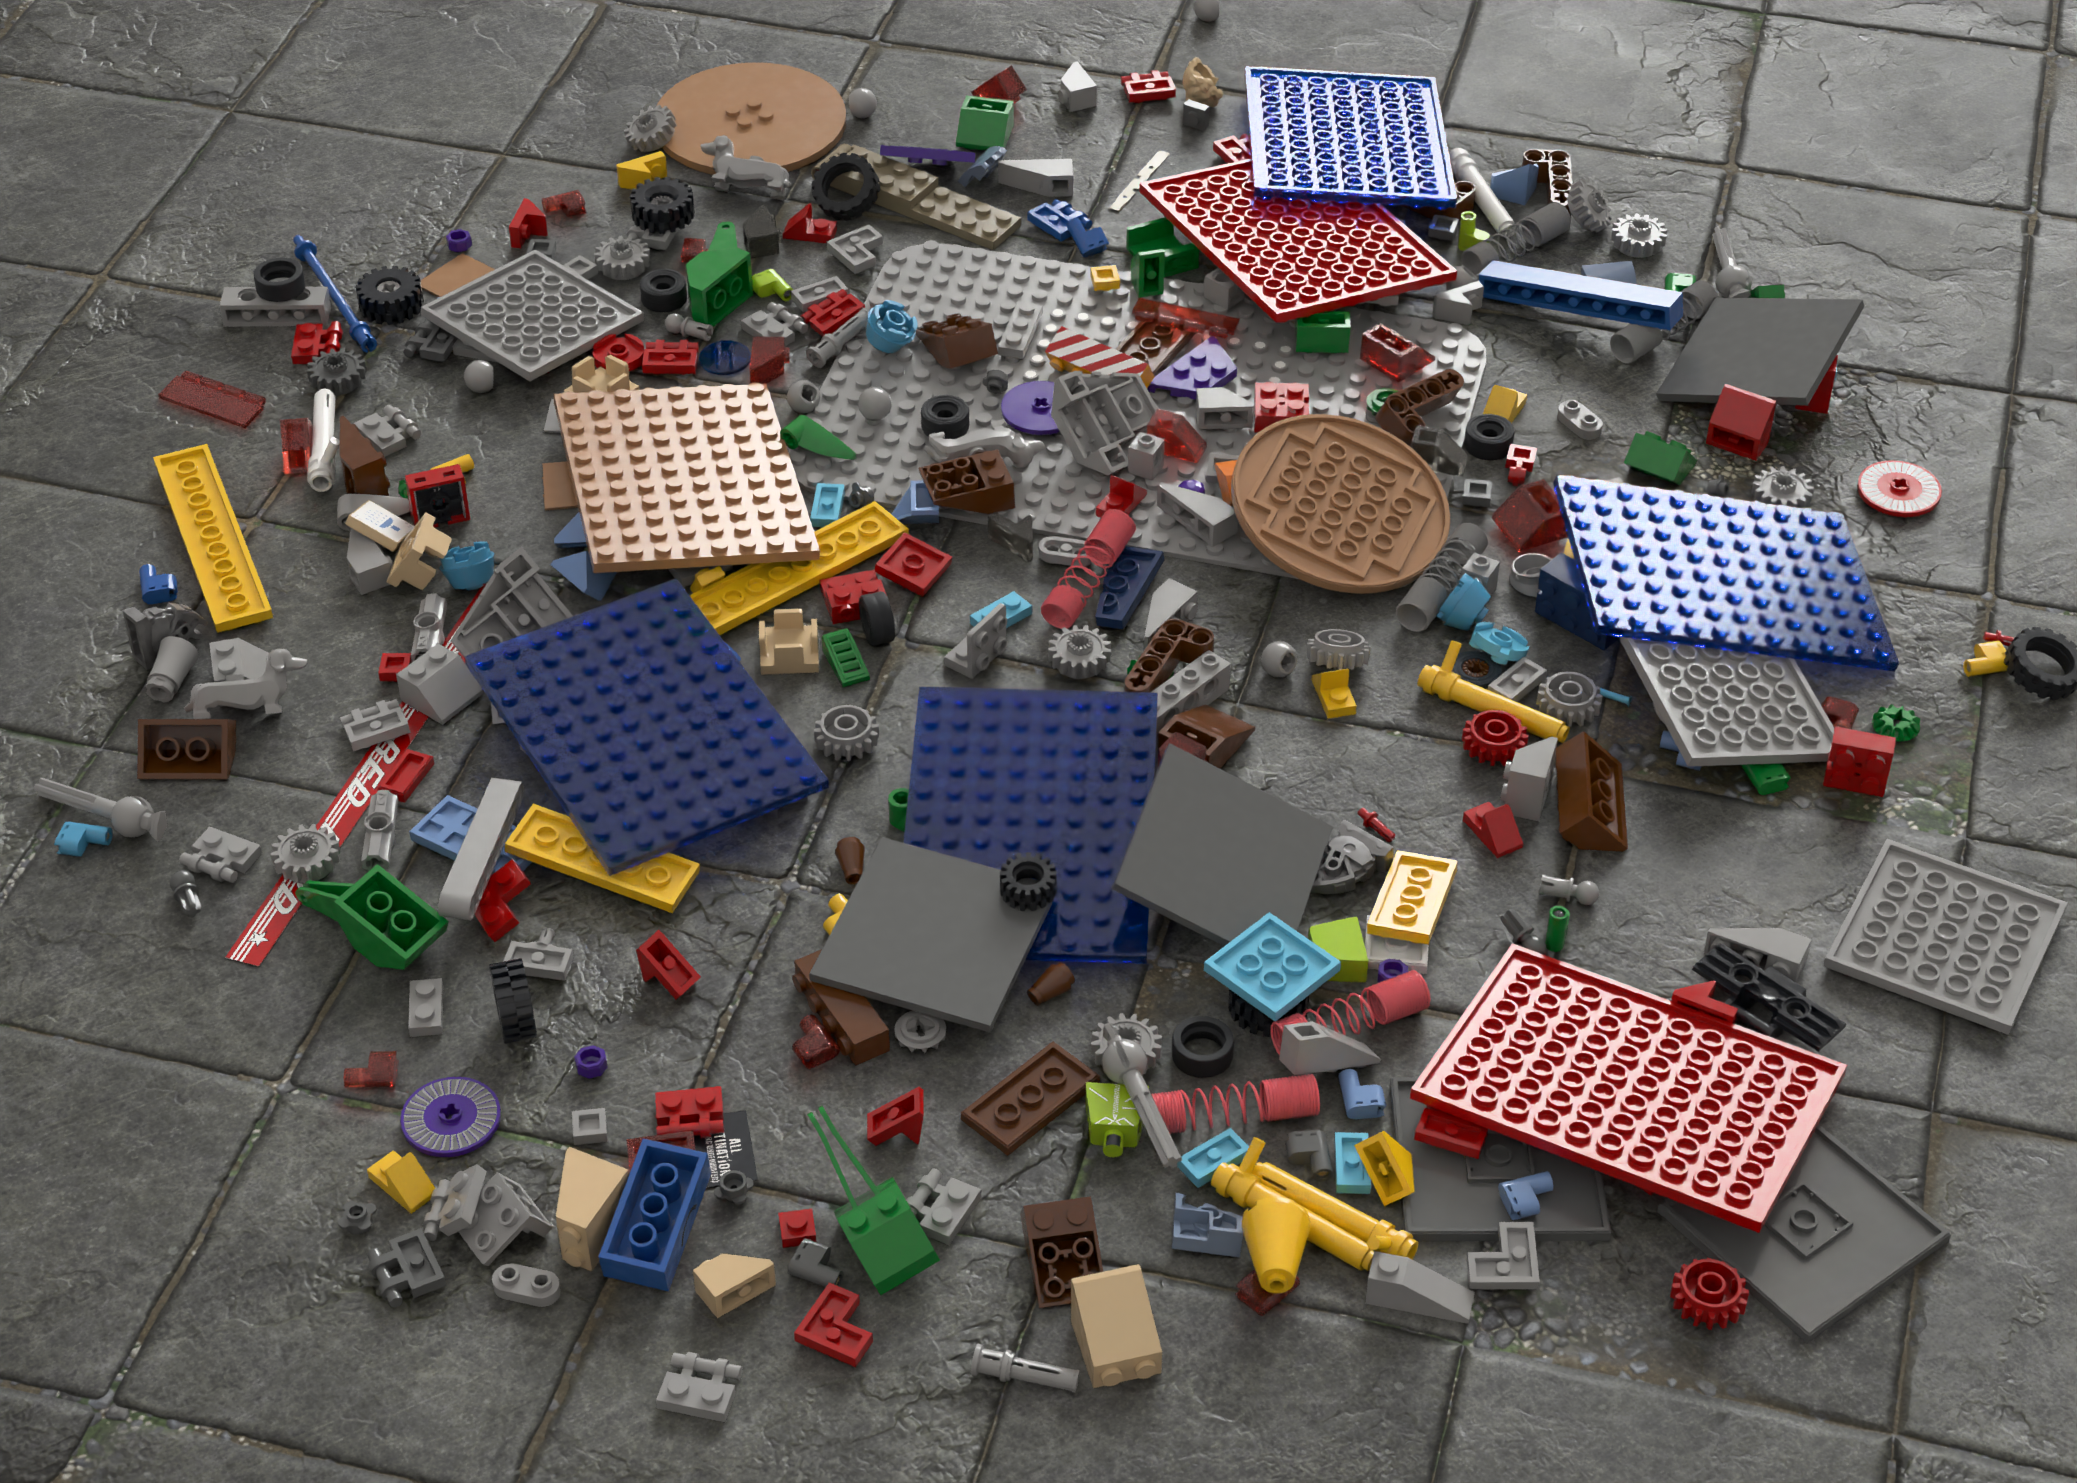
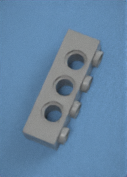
M224 287L219 307L224 327L296 326V324L323 323V326H327L331 302L328 287H305L302 294L294 299L283 302H271L262 299L257 294L256 287Z
M1210 650L1206 651L1130 707L1129 734L1149 747H1153L1158 743V732L1174 715L1205 704L1209 705L1229 690L1231 663Z

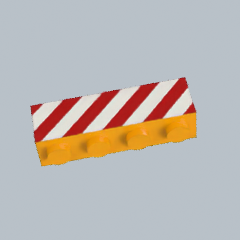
M1063 326L1060 327L1045 350L1050 360L1049 364L1061 372L1063 370L1068 372L1082 371L1083 374L1101 372L1104 375H1110L1113 372L1139 374L1146 388H1148L1155 377L1149 364Z

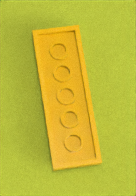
M534 803L505 842L506 853L670 913L675 911L700 872L699 863Z

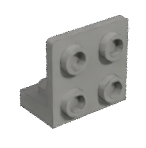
M1000 603L967 633V636L944 657V665L973 679L980 671L985 670L994 658L1001 655L1008 644L1006 639V605Z
M497 1172L481 1189L471 1225L458 1232L480 1262L489 1266L522 1230L528 1234L533 1231L545 1237L553 1227L519 1183Z

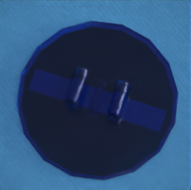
M732 340L713 342L704 347L699 354V363L702 368L709 373L717 375L738 373L744 370L751 362V352L748 347Z

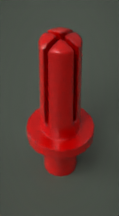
M1997 630L1995 634L1985 632L1983 640L1990 642L2000 641L2002 645L2010 646L2014 637L2001 635V631Z
M1361 808L1357 814L1364 820V827L1370 826L1387 842L1394 840L1395 834L1377 819L1378 814L1375 811L1369 813L1365 808Z

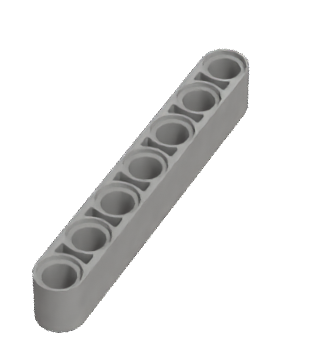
M491 778L441 891L438 903L439 916L470 921L473 919L521 806L524 792L523 782Z

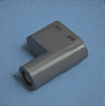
M1321 1130L1288 1133V1140L1285 1143L1288 1161L1293 1165L1311 1164L1313 1178L1316 1181L1323 1182L1331 1179L1333 1171L1325 1133Z
M806 1238L803 1239L790 1260L788 1274L826 1287L829 1282L840 1287L843 1279V1271L826 1266L831 1255V1247Z

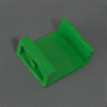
M1166 217L1127 227L1126 248L1133 257L1139 252L1164 249V278L1199 268V249L1193 243L1182 245L1174 235V225Z

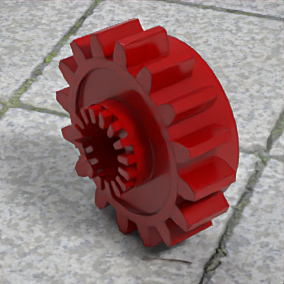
M1487 710L1477 715L1475 714L1473 715V720H1467L1465 728H1463V749L1469 750V757L1471 758L1479 756V763L1489 760L1490 765L1494 766L1496 761H1500L1505 766L1508 759L1513 761L1516 750L1527 746V727L1521 725L1520 719L1505 711Z
M1711 1258L1693 1259L1691 1264L1681 1265L1680 1273L1674 1274L1670 1297L1674 1298L1673 1308L1682 1309V1319H1687L1690 1316L1694 1318L1693 1326L1697 1327L1701 1322H1705L1708 1330H1712L1713 1324L1718 1323L1724 1329L1727 1326L1728 1320L1736 1324L1739 1315H1744L1749 1296V1290L1745 1289L1746 1279L1740 1278L1737 1273L1738 1270L1732 1268L1724 1261Z

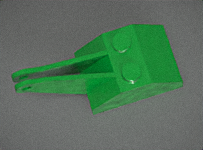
M721 222L717 226L708 251L699 253L686 264L691 318H693V321L709 324L713 327L753 296L750 252L737 247L735 225L732 222Z
M378 864L355 884L308 880L303 884V887H299L295 892L298 900L303 905L337 921L352 947L376 967L404 970L447 931L449 923L446 918L439 916L436 910Z
M820 1106L818 1109L830 1131L871 1189L854 1199L821 1126L813 1112L808 1113L850 1201L834 1211L836 1219L881 1296L939 1262L940 1259L894 1178L891 1177L876 1186L833 1125L824 1107Z

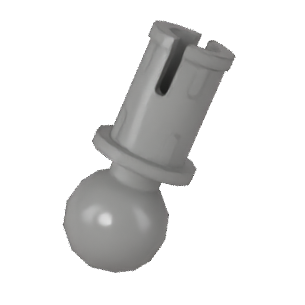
M672 313L665 319L667 331L673 334L681 332L683 337L692 336L704 341L711 339V336H708L707 333L713 334L712 325L693 321L691 317H686L684 320L680 314Z
M1542 875L1539 894L1567 898V902H1570V898L1573 896L1581 904L1591 905L1598 900L1600 891L1598 886L1591 881H1583L1575 885L1573 884L1574 878L1565 880Z

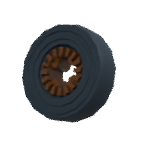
M1466 651L1458 654L1452 672L1460 675L1461 679L1488 690V685L1501 675V665L1493 661L1488 653Z

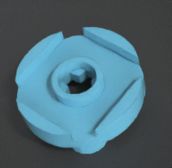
M1479 622L1476 624L1469 644L1478 650L1491 654V659L1496 663L1505 665L1508 660L1519 661L1521 658L1526 657L1529 646H1527L1528 641L1518 632L1503 626L1502 630L1494 629V623Z

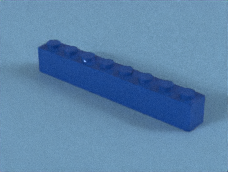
M1494 260L1479 274V282L1484 286L1483 298L1664 330H1671L1683 317V292Z

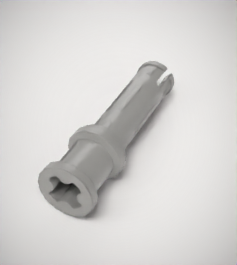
M862 308L832 334H825L821 342L815 347L810 346L806 350L809 361L815 367L822 368L826 364V360L833 355L837 356L841 352L842 346L867 326L869 310Z
M978 1343L976 1345L971 1364V1375L977 1376L978 1373L999 1377L1002 1382L1010 1381L1013 1378L1064 1389L1073 1393L1077 1391L1080 1378V1370L1078 1369L1074 1370L1015 1357L1016 1354L1012 1350H1006L1004 1353L985 1349L983 1344Z

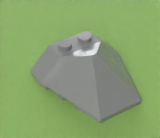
M1073 371L1056 378L1054 381L1051 413L1053 420L1077 463L1105 475L1113 474L1128 466V447L1139 432L1153 435L1165 421L1139 374L1113 372L1110 375H1104L1101 372L1083 374L1082 371Z
M522 546L498 565L450 640L488 686L490 685L489 665L543 661L551 663L573 655L596 636L578 613L573 616L539 576L537 572L540 568Z

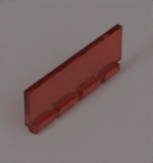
M1139 298L1132 310V314L1135 315V320L1153 324L1155 319H1157L1158 325L1179 329L1181 324L1184 325L1183 330L1204 334L1205 330H1209V336L1224 339L1228 338V334L1234 335L1240 322V318Z
M187 370L181 376L177 375L158 394L159 399L245 429L264 410L266 398L251 392L246 393L245 390L228 384L225 385L208 377L203 378L202 375Z

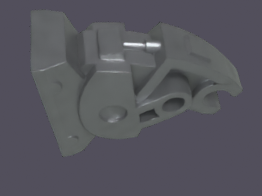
M168 602L165 609H158L157 607L148 608L143 613L135 607L122 610L133 659L146 670L153 667L160 642L163 638L174 636L188 640L189 637L200 639L202 633L196 630L195 627L198 624L203 626L208 624L203 617L188 606Z
M1343 820L1339 825V835L1326 845L1315 878L1316 880L1310 893L1337 894L1355 890L1356 882L1368 880L1376 870L1388 872L1394 859L1393 846Z

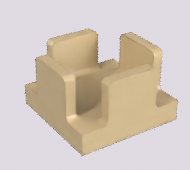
M608 355L605 357L606 369L599 367L595 370L594 358L588 356L572 366V385L566 388L564 392L580 393L592 390L616 391L618 389L639 390V386L629 380V368L626 362Z
M425 512L401 543L387 583L397 587L403 580L423 590L435 576L436 569L420 561L419 558L423 552H426L433 557L438 556L443 559L452 540L451 537L433 527L435 517Z
M802 609L774 610L773 627H765V621H759L761 675L819 672L817 619H811V625L806 626L803 624Z

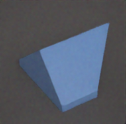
M1528 164L1516 169L1492 173L1490 188L1498 199L1525 205L1537 187L1539 166L1537 164Z
M923 480L910 481V487L891 515L902 524L939 523V506L933 504Z
M579 512L554 538V544L557 548L587 547Z
M588 551L559 558L551 563V566L583 593L599 601L604 597L617 573H593Z

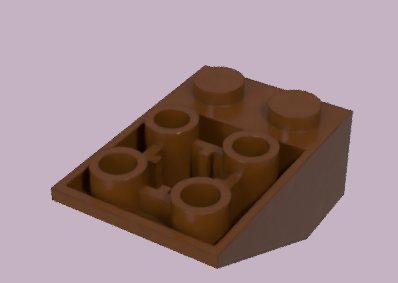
M960 313L946 316V321L939 323L938 321L925 322L922 324L923 328L916 330L917 337L937 362L946 368L952 369L998 354L992 324L981 321L980 318L972 319L971 316H961Z
M344 415L341 416L340 460L346 493L389 496L388 488H390V482L385 474L384 467L387 466L384 455L373 448L371 441L360 434L358 427L354 423L351 424Z
M998 449L918 468L934 505L984 514H992L1015 508L1014 482Z
M1206 704L1174 715L1158 732V759H1162L1166 747L1171 743L1220 769L1255 731V726Z
M1091 1196L1025 1205L1022 1208L1020 1215L1025 1247L1039 1309L1071 1304V1279L1103 1272Z

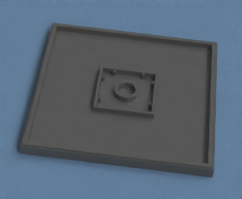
M1715 298L1657 391L1658 401L1717 403L1724 385L1728 384L1776 400V405L1807 406L1864 308L1863 300Z
M1169 743L1164 751L1111 889L1223 946L1227 945L1269 912L1297 931L1333 826Z
M882 837L809 973L810 981L991 1033L1053 901L1051 903L1046 901V907L1042 909L1039 905H1036V911H1031L1030 907H1026L1025 911H1020V905H1017L1014 909L1010 907V901L1005 903L1003 896L1000 894V869ZM1023 878L1017 882L1022 885H1034L1040 881L1032 878Z
M1390 1077L1395 1140L1412 1154L1415 1192L1401 1198L1404 1230L1412 1234L1414 1240L1499 1241V1222H1533L1535 1241H1610L1611 1228L1602 1172L1551 1154L1493 1130H1488V1136L1479 1159L1414 1140L1415 1130L1424 1108H1427V1105L1410 1099L1411 1088L1419 1077ZM1548 1171L1553 1180V1191L1536 1195L1540 1205V1213L1512 1220L1501 1200L1498 1190L1499 1183Z
M1819 1124L1760 1233L1669 1198L1661 1202L1657 1210L1662 1217L1709 1258L1724 1261L1732 1268H1736L1740 1278L1746 1279L1745 1289H1748L1752 1296L1806 1343L1813 1340L1945 1245L1951 1237L1949 1231Z

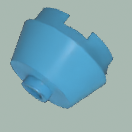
M885 300L883 304H876L875 307L869 310L866 337L876 349L885 353H895L914 340L918 326L915 316L911 318L903 310L904 305L892 300Z
M473 542L474 546L461 549L457 546L449 549L443 559L440 558L442 565L439 569L454 589L474 590L482 587L483 583L489 581L494 571V552L490 551L488 542Z
M1465 573L1459 580L1460 583L1449 594L1436 616L1445 622L1444 625L1468 631L1474 622H1481L1488 613L1489 609L1485 606L1491 596L1477 577L1473 579Z

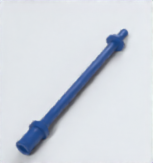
M296 235L293 238L296 245L294 250L295 256L300 261H307L322 285L328 287L330 297L350 325L349 334L352 339L359 343L364 352H368V349L370 352L375 350L377 341L371 335L370 327L366 322L357 319L316 258V245L309 240H304L302 236Z

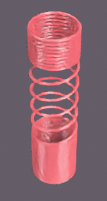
M1109 509L1101 517L1086 539L1084 547L1079 550L1077 557L1072 560L1071 566L1065 570L1064 576L1059 579L1057 586L1052 589L1041 606V613L1049 624L1060 629L1072 627L1087 604L1086 598L1092 597V588L1099 587V578L1106 576V568L1113 566V563L1136 531V526L1128 514L1117 509ZM1085 550L1087 556H1080V554ZM1080 558H1089L1095 565L1104 569V574L1097 576L1092 570L1082 565ZM1078 559L1080 566H1073L1074 562ZM1073 568H1082L1086 573L1095 577L1098 582L1097 585L1090 586L1084 579L1077 577ZM1070 569L1072 570L1074 576H1067V573ZM1067 578H1076L1081 584L1089 587L1091 590L1090 595L1084 596L1080 591L1071 587L1068 584ZM1063 579H1065L1067 586H1060V583Z
M1411 970L1364 988L1361 996L1356 993H1350L1346 1001L1336 998L1332 1003V1007L1324 1003L1320 1004L1317 1012L1306 1009L1303 1015L1296 1013L1273 1022L1270 1032L1274 1047L1280 1055L1284 1025L1308 1022L1305 1018L1307 1012L1314 1013L1316 1015V1022L1320 1024V1020L1323 1026L1327 1027L1319 1015L1320 1009L1325 1006L1331 1010L1335 1031L1339 1032L1334 1015L1341 1025L1343 1035H1346L1343 1022L1334 1010V1005L1337 1001H1342L1346 1005L1349 1025L1352 1031L1359 1035L1361 1028L1358 1017L1348 1004L1351 996L1360 998L1363 1018L1371 1029L1375 1027V1019L1380 1024L1386 1025L1428 1009L1431 1001L1428 986L1420 973ZM1365 991H1367V1002L1363 998ZM1363 1003L1370 1013L1373 1026L1367 1020ZM1349 1009L1356 1020L1358 1032L1355 1030L1351 1022Z
M1313 1074L1262 1080L1260 1082L1259 1095L1255 1086L1248 1081L1244 1086L1243 1099L1238 1088L1232 1083L1227 1089L1226 1103L1221 1090L1216 1085L1210 1091L1209 1105L1204 1092L1200 1088H1196L1193 1093L1192 1107L1187 1094L1183 1090L1151 1094L1170 1134L1186 1131V1113L1182 1094L1188 1105L1193 1130H1196L1195 1101L1197 1091L1203 1097L1211 1129L1213 1128L1212 1097L1214 1089H1217L1220 1095L1228 1127L1230 1126L1229 1094L1231 1087H1234L1237 1093L1245 1125L1247 1124L1246 1091L1248 1085H1251L1254 1091L1262 1123L1264 1118L1267 1122L1279 1121L1282 1119L1304 1118L1305 1116H1318L1320 1112L1319 1089Z

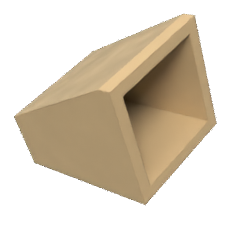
M569 1147L565 1153L556 1211L562 1260H565L571 1266L593 1271L599 1262L598 1256L629 1177L628 1169Z
M1137 1264L1072 1278L1071 1323L1093 1388L1114 1386L1120 1382L1137 1378L1146 1379L1155 1374H1160L1162 1370V1349L1140 1265Z

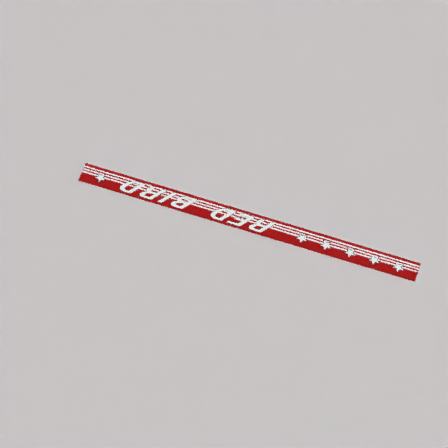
M483 584L442 644V646L458 654L464 663L467 660L450 640L486 584ZM403 701L399 706L405 715L411 733L372 745L316 825L317 830L327 827L328 834L334 832L336 840L339 842V847H341L369 806L371 796L377 793L379 784L403 755L428 719L427 715ZM282 874L225 958L260 966L302 903L298 900L295 892L299 887H303L304 883H296L289 879L285 880Z

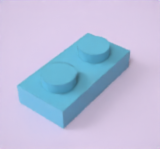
M817 483L810 516L812 527L823 528L840 519L845 495L844 484Z
M1013 591L971 614L970 624L973 627L976 626L997 605L1002 603L1006 605V628L1031 615L1032 605Z
M1229 1128L1182 1155V1161L1177 1162V1167L1199 1188L1211 1181L1214 1172L1221 1163L1225 1162L1229 1165L1231 1163L1235 1165L1240 1164L1249 1146Z
M1335 1132L1336 1193L1370 1194L1371 1179L1354 1146L1369 1138L1368 1133Z

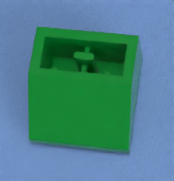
M966 95L960 111L956 147L987 150L992 146L1005 148L1014 126V101Z
M1325 311L1312 314L1309 317L1296 318V352L1349 353L1350 312Z
M1646 431L1644 435L1635 434L1624 464L1629 468L1680 486L1695 466L1697 459L1691 455L1692 450L1686 448V445L1673 440L1670 441V444H1667L1665 440L1661 439V436Z

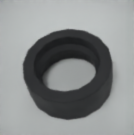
M279 257L263 261L253 272L257 294L267 301H288L302 294L305 289L302 265L291 258ZM282 277L289 278V279H287V280L279 281V282H271V281H270V280H273V279H276V278H282Z
M1194 1016L1184 1020L1176 1027L1172 1036V1057L1178 1069L1187 1075L1198 1078L1213 1077L1223 1073L1232 1062L1234 1051L1233 1033L1224 1022L1209 1016ZM1205 1038L1215 1041L1222 1048L1211 1055H1198L1185 1049L1184 1045L1188 1041Z

